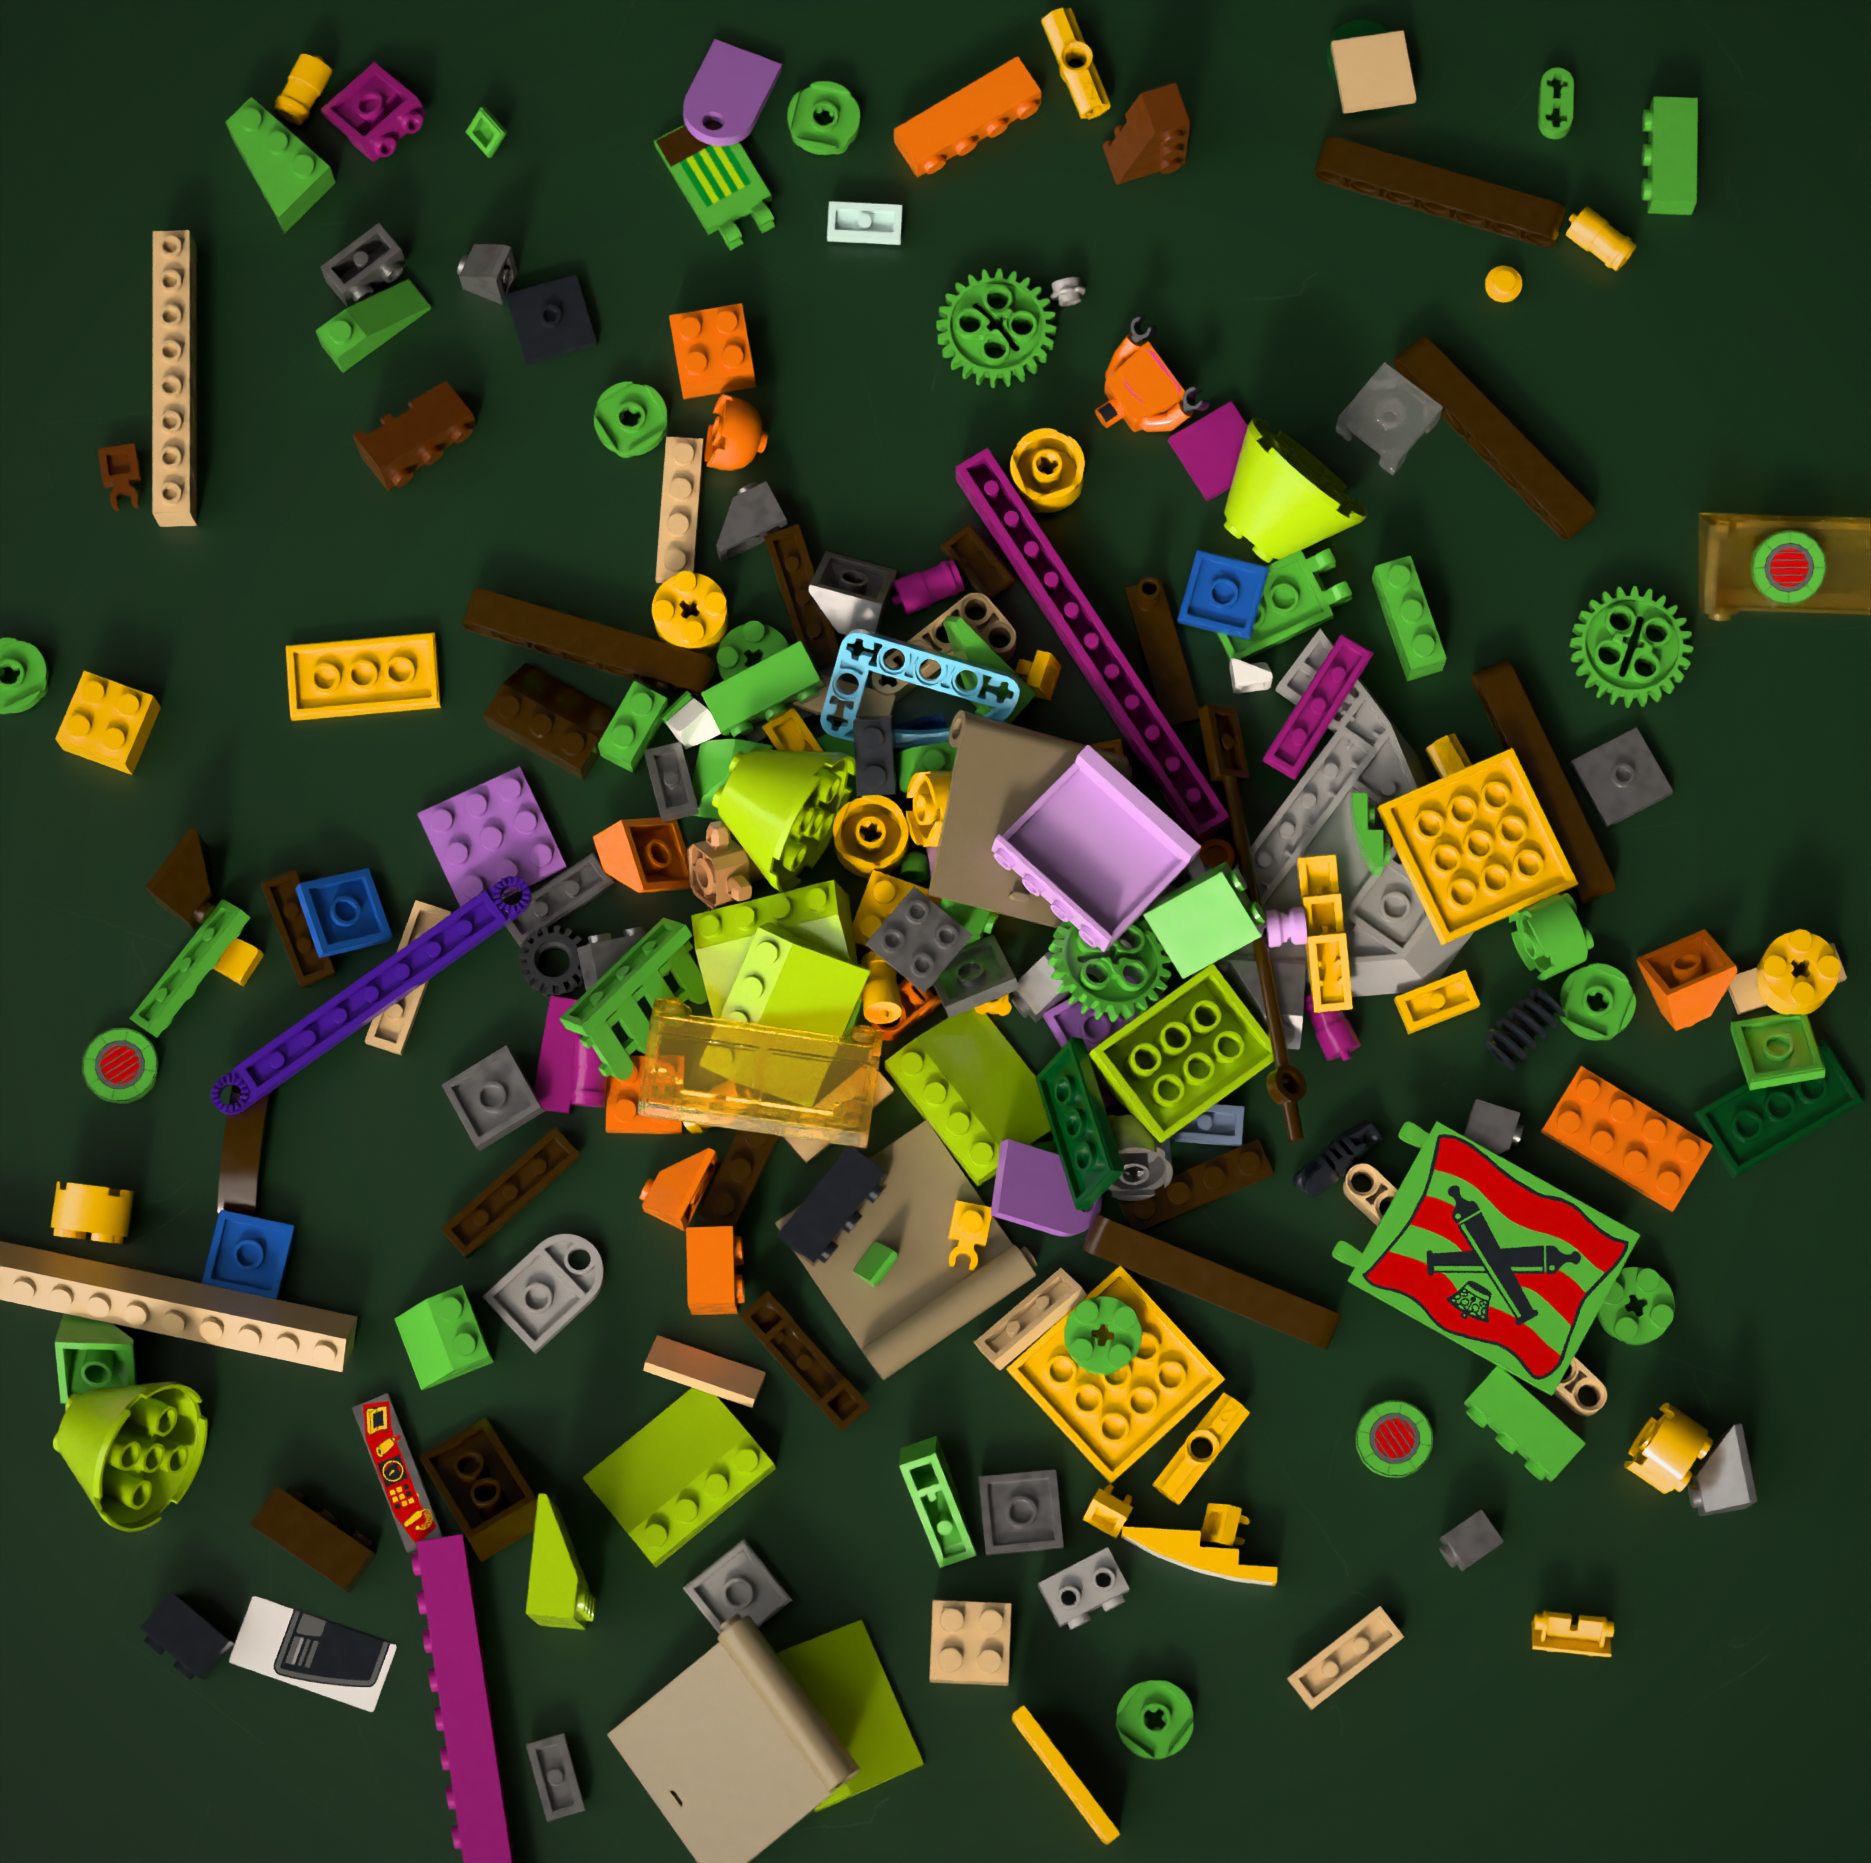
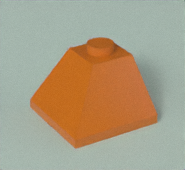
M661 817L620 820L593 837L604 872L638 893L692 889L689 883L687 850L677 819L662 822Z
M1705 929L1636 958L1660 1012L1675 1031L1693 1026L1697 1022L1710 1017L1738 972L1736 965Z
M707 1148L659 1171L655 1180L649 1178L640 1195V1199L644 1201L642 1204L644 1212L686 1231L719 1166L716 1151Z

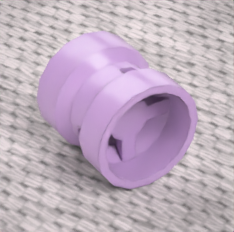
M1303 906L1291 907L1287 914L1276 909L1264 910L1266 922L1264 923L1266 925L1265 929L1269 948L1280 947L1288 939L1294 945L1307 944V928Z

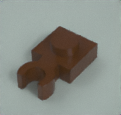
M135 443L98 449L103 485L105 488L114 487L110 494V503L116 512L120 511L119 500L123 496H130L134 508H139L140 497L132 487V484L142 482L138 451Z

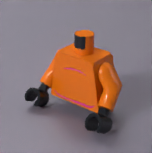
M1146 316L1136 317L1132 321L1131 333L1124 338L1115 350L1105 372L1104 392L1109 401L1095 410L1098 419L1105 428H1109L1123 418L1133 432L1140 430L1146 432L1172 431L1191 417L1193 410L1204 411L1209 407V400H1202L1197 405L1195 403V397L1203 391L1202 388L1191 387L1185 391L1149 342L1143 344L1142 339L1152 337L1157 332L1156 325L1150 326L1146 333L1142 332L1141 323L1146 319Z

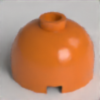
M722 394L713 410V413L719 414V416L716 417L714 425L709 424L704 461L708 462L706 464L707 467L734 471L742 469L751 463L757 452H764L768 432L762 430V418L758 410L750 403L737 397Z

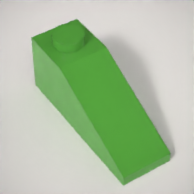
M407 279L344 309L315 331L321 346L339 369L345 372L428 312L431 306L410 279Z
M947 616L943 620V624L954 657L1008 672L1019 680L1021 686L1019 699L1011 714L1003 721L1011 724L1035 697L1036 693L961 617ZM970 670L960 672L966 690L977 686L978 679L974 672ZM985 675L983 687L979 694L986 695L987 688L998 691V698L1005 700L1008 694H1014V692L1008 690L1009 683L1002 682L999 687L988 685L991 677ZM971 701L977 707L975 714L984 716L994 708Z
M937 1436L900 1448L899 1467L940 1568L977 1556L956 1486Z

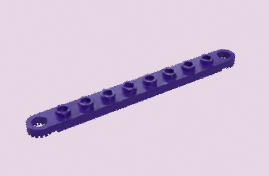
M517 876L502 878L491 888L477 895L245 1059L235 1069L214 1083L211 1089V1099L215 1107L226 1115H237L506 926L529 908L532 901V893L528 884ZM509 887H518L523 891L522 900L515 906L506 905L502 901V894ZM230 1085L238 1086L241 1089L240 1099L234 1105H227L221 1101L222 1091Z

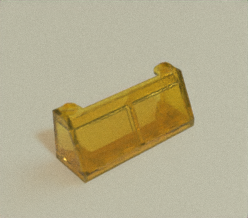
M1700 513L1699 608L1704 614H1708L1709 619L1721 621L1731 620V614H1737L1739 611L1871 615V518ZM1785 529L1804 532L1816 540L1825 554L1827 566L1824 582L1817 592L1804 602L1791 605L1773 602L1761 594L1752 581L1750 571L1752 554L1758 544L1760 545L1762 540L1771 533Z
M655 998L650 1020L637 1115L867 1148L884 1031L875 1030L867 1025H857L853 1029L846 1031L844 1037L694 1016L691 1015V1008L679 998Z

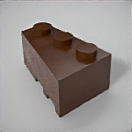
M1173 83L1141 93L1125 114L1127 123L1124 127L1122 124L1117 125L1114 129L1116 136L1114 141H1106L1102 146L1116 185L1157 172L1169 174L1181 168L1186 162L1190 121L1177 84Z
M447 381L408 403L410 408L397 418H394L391 413L382 417L380 422L383 426L366 435L363 430H360L353 434L361 458L388 491L395 486L399 488L407 484L413 478L416 470L424 464L429 466L438 461L444 454V449L454 442L458 444L466 440L473 433V428L477 426L473 413Z

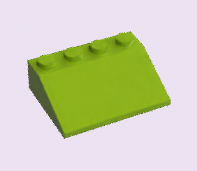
M835 880L691 915L695 951L715 1026L759 926L767 922H771L858 963L849 895Z
M771 922L759 926L699 1066L732 1082L811 1109L872 970Z
M1213 963L1096 1046L1088 1054L1093 1071L1107 1090L1160 1143L1167 1140L1274 1062L1270 1038Z
M974 1008L953 1017H948L916 1037L885 1061L887 1073L922 1118L928 1121L944 1146L978 1189L996 1176L1001 1142L1009 1139L1031 1146L1032 1144L1039 1143L1052 1133L1035 1075L988 1015H980Z
M691 1388L587 1473L583 1479L650 1562L657 1568L776 1468L771 1459L716 1395Z
M538 1494L526 1615L539 1626L586 1630L587 1621H594L596 1598L590 1595L589 1586L560 1510L546 1494Z
M862 1619L777 1653L861 1769L856 1776L814 1809L815 1812L924 1765Z

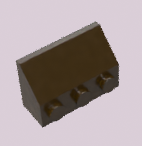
M525 662L502 684L483 716L489 728L584 781L600 755L598 743L613 719L615 712Z

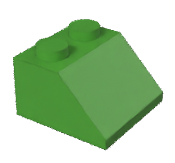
M463 1285L425 1299L395 1318L422 1391L494 1362L469 1295Z

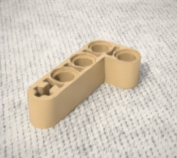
M970 593L907 642L954 656L950 643H942L937 639V635L945 630L943 620L947 616L961 617L1006 662L1015 653L1016 632L988 597L981 593ZM977 607L981 608L986 615L980 620H971L966 616V612L971 608ZM996 635H1002L1010 643L1004 648H995L989 641ZM897 649L885 659V663L891 668H899V665H904L905 656ZM928 659L924 665L920 666L921 673L926 678L941 668L940 664L933 659ZM877 672L872 673L873 690L882 695L896 696L895 702L902 699L918 686L917 684ZM885 677L889 681L895 679L896 686L893 688L889 684L883 686L882 679Z

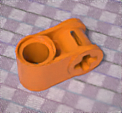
M904 979L898 985L902 1013L898 1018L899 1023L894 1027H885L882 1024L872 1023V1030L880 1039L886 1041L895 1040L915 1023L930 1015L941 1004L939 996H935L929 988L923 993L910 981Z

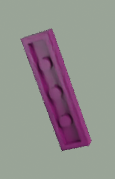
M1341 634L1267 751L1263 762L1291 779L1296 780L1371 660L1373 652Z

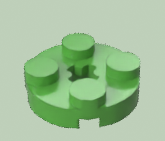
M830 81L812 83L809 88L795 94L788 107V127L793 142L813 154L831 155L833 153H844L848 149L849 144L855 140L860 129L861 117L859 106L851 96V93L838 83ZM823 111H828L830 118L834 119L833 122L827 123L825 126L819 125V121L814 120L815 115L821 116Z
M620 382L604 391L597 402L594 415L596 433L600 441L609 450L616 452L623 458L638 456L651 451L662 441V438L668 431V414L664 400L655 389L648 385L642 386L640 384H633V382ZM630 411L632 415L639 413L641 417L637 420L638 424L633 427L623 425L622 422L625 420L624 413Z
M749 621L745 625L734 628L721 641L716 656L722 681L748 668L745 666L748 661L747 654L761 653V661L789 647L786 639L775 628L764 625L759 621Z
M16 638L0 639V714L23 712L36 705L47 694L49 690L48 665L40 651L32 644L18 641ZM9 667L13 671L20 670V675L13 684L9 682L2 683L1 681L6 676L5 669Z
M1601 963L1591 964L1574 971L1567 977L1559 993L1558 1004L1566 1014V1017L1560 1016L1561 1021L1574 1034L1584 1039L1593 1041L1612 1039L1627 1027L1635 1012L1636 998L1632 987L1628 983L1629 980L1617 968ZM1596 993H1601L1603 995L1602 1001L1607 1004V1008H1599L1597 1012L1590 1009L1591 1004L1587 1002V996L1594 997Z
M1628 1267L1621 1269L1597 1313V1317L1602 1328L1613 1338L1616 1337L1618 1340L1630 1345H1643L1656 1340L1671 1324L1674 1318L1675 1300L1670 1286L1655 1270ZM1630 1296H1636L1638 1300H1644L1646 1306L1642 1308L1643 1315L1636 1316L1634 1311L1627 1312L1625 1305L1630 1303Z
M1108 1296L1093 1297L1080 1302L1069 1315L1064 1331L1065 1346L1071 1358L1083 1370L1096 1375H1110L1126 1367L1136 1357L1142 1340L1141 1325L1135 1311L1123 1301ZM1101 1325L1108 1326V1332L1114 1333V1339L1107 1340L1105 1346L1098 1345V1339L1092 1337V1331L1099 1330Z
M1149 1680L1136 1684L1124 1694L1118 1705L1116 1728L1121 1741L1131 1752L1140 1757L1160 1760L1174 1755L1187 1744L1192 1735L1194 1713L1190 1700L1179 1687L1170 1682ZM1158 1709L1164 1712L1162 1720L1166 1723L1164 1728L1154 1727L1152 1730L1146 1727L1148 1719L1144 1716L1148 1710L1152 1713H1155Z

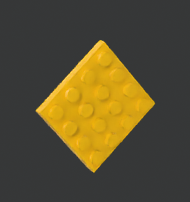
M1513 748L1381 804L1376 808L1441 945L1461 938L1513 915L1521 909L1555 894L1563 893L1578 885Z
M1119 1266L1082 1301L1098 1296H1108L1123 1301L1135 1311L1141 1325L1142 1340L1136 1357L1126 1367L1110 1375H1096L1083 1370L1071 1358L1065 1346L1064 1331L1067 1319L1077 1305L1007 1367L1010 1375L1110 1484L1118 1479L1225 1381V1378L1122 1266ZM1101 1325L1099 1330L1092 1331V1337L1098 1339V1345L1105 1346L1107 1340L1114 1339V1333L1108 1332V1326Z

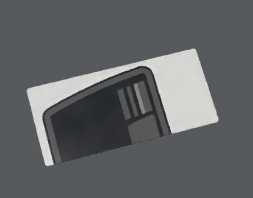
M253 1596L229 1662L373 1712L397 1647L380 1639Z

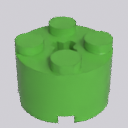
M1568 893L1561 896L1555 894L1509 916V923L1516 921L1517 931L1512 932L1511 935L1522 961L1530 971L1537 969L1541 973L1537 978L1542 981L1585 962L1588 950L1594 947L1593 938L1586 927H1581L1576 916V904Z

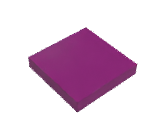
M1232 401L1168 438L1170 446L1207 502L1231 488L1248 427Z

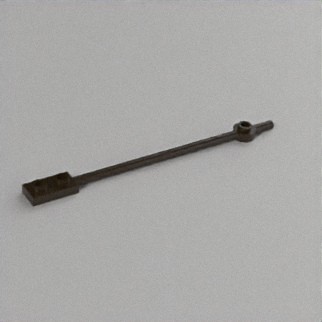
M1206 705L1199 709L1198 712L1211 781H1223L1239 872L1247 886V889L1244 891L1251 902L1256 901L1261 906L1239 783L1250 778L1237 707ZM1264 929L1262 937L1254 940L1252 943L1275 1063V1070L1271 1071L1267 1076L1266 1087L1270 1097L1283 1107L1289 1142L1296 1143L1304 1140L1297 1101L1301 1100L1306 1093V1081L1303 1074L1296 1067L1290 1065L1266 929Z

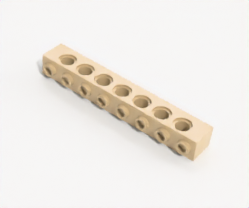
M190 230L153 231L152 514L160 527L197 526V246Z

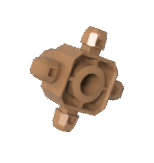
M723 821L710 823L706 831V841L692 844L687 848L689 883L694 895L707 905L708 911L750 899L752 896L751 883L766 879L744 848L731 839L730 830Z

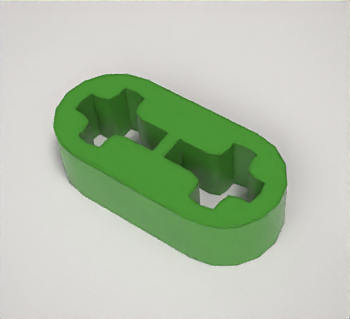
M1552 68L1546 71L1539 88L1538 126L1541 133L1550 139H1560L1566 136L1573 120L1574 81L1571 74L1562 68ZM1553 80H1559V84L1562 86L1559 98H1554V89L1551 86ZM1553 109H1559L1558 118L1562 121L1559 127H1553V123L1550 121Z

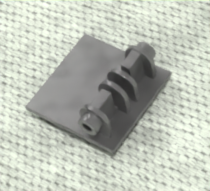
M914 886L865 945L920 991L925 993L973 935Z

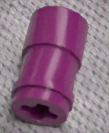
M944 560L939 562L937 566L894 580L893 586L896 595L892 596L891 599L894 606L900 604L905 615L908 616L932 606V603L950 596L955 597L960 592L965 591L954 561L949 560L946 562Z
M1312 994L1304 998V1013L1308 1015L1315 1029V1036L1326 1060L1330 1061L1341 1057L1343 1061L1352 1058L1350 1052L1359 1048L1361 1042L1350 1019H1347L1344 1010L1314 1013Z
M575 1039L572 1064L574 1073L572 1090H570L569 1094L571 1097L570 1104L586 1107H605V1100L608 1098L606 1093L608 1077L602 1075L598 1069L603 1063L593 1047L590 1049L584 1047L580 1039Z

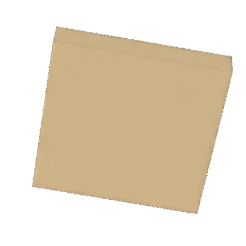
M1403 30L1331 42L1343 114L1416 102V93Z

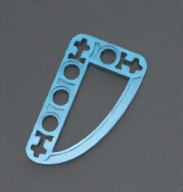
M856 629L850 631L841 643L820 722L827 734L854 742L853 720L857 717L870 671L994 707L984 717L1002 722L1011 714L1016 706L1021 686L1019 680L1008 672L867 630ZM857 638L864 640L863 647L871 650L875 649L876 643L882 644L877 655V663L870 661L874 655L873 653L863 651L859 657L853 655L854 649L849 647L848 643L854 644ZM892 648L900 650L905 656L904 665L899 668L889 667L884 660V653ZM933 659L937 661L941 666L940 676L934 679L924 677L920 670V665L924 660ZM963 670L974 672L978 679L977 686L970 690L961 688L956 680L959 672ZM845 673L854 675L859 682L858 689L852 693L842 691L838 685L839 676ZM985 675L991 677L988 685L999 687L1002 682L1009 683L1008 690L1014 692V694H1008L1005 700L998 698V691L987 688L986 695L979 694L983 687ZM833 695L842 701H854V706L849 703L845 705L843 718L847 719L848 723L842 722L840 727L833 726L834 719L828 717V714H835L840 700H832ZM950 727L934 730L895 729L896 748L909 749L948 742Z

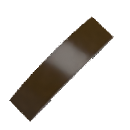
M232 1085L229 1105H234L240 1099L241 1089L238 1086ZM273 1091L237 1115H227L219 1174L218 1214L220 1210L252 1217L257 1216L261 1179L259 1178L268 1108L272 1104Z
M769 1291L764 1293L739 1316L781 1367L841 1432L871 1407L793 1321L794 1319Z

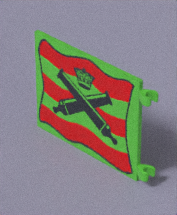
M1437 1121L1430 1134L1412 1122H1405L1398 1136L1404 1142L1420 1148L1419 1154L1364 1252L1361 1253L1345 1241H1339L1332 1252V1256L1338 1261L1354 1267L1348 1279V1282L1552 1396L1640 1234Z

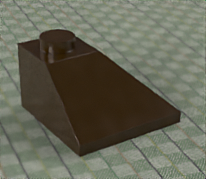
M193 827L187 831L145 886L158 905L192 929L198 923L203 924L215 908L213 903L216 900L209 848L198 831Z

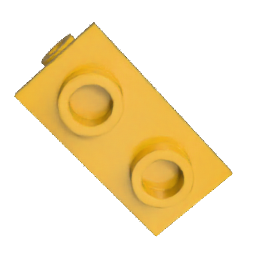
M1543 1610L1542 1614L1535 1613L1534 1620H1532L1533 1649L1611 1657L1610 1637H1613L1614 1622L1607 1621V1617L1579 1615L1578 1624L1574 1625L1571 1624V1614L1548 1612L1546 1610Z

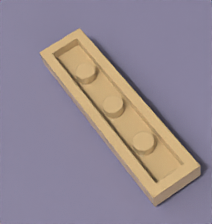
M666 437L656 583H664L682 571H690L692 573L695 571L704 450L703 439Z
M415 900L397 952L451 915L452 912ZM429 980L374 1018L368 1030L365 1043L403 1055Z

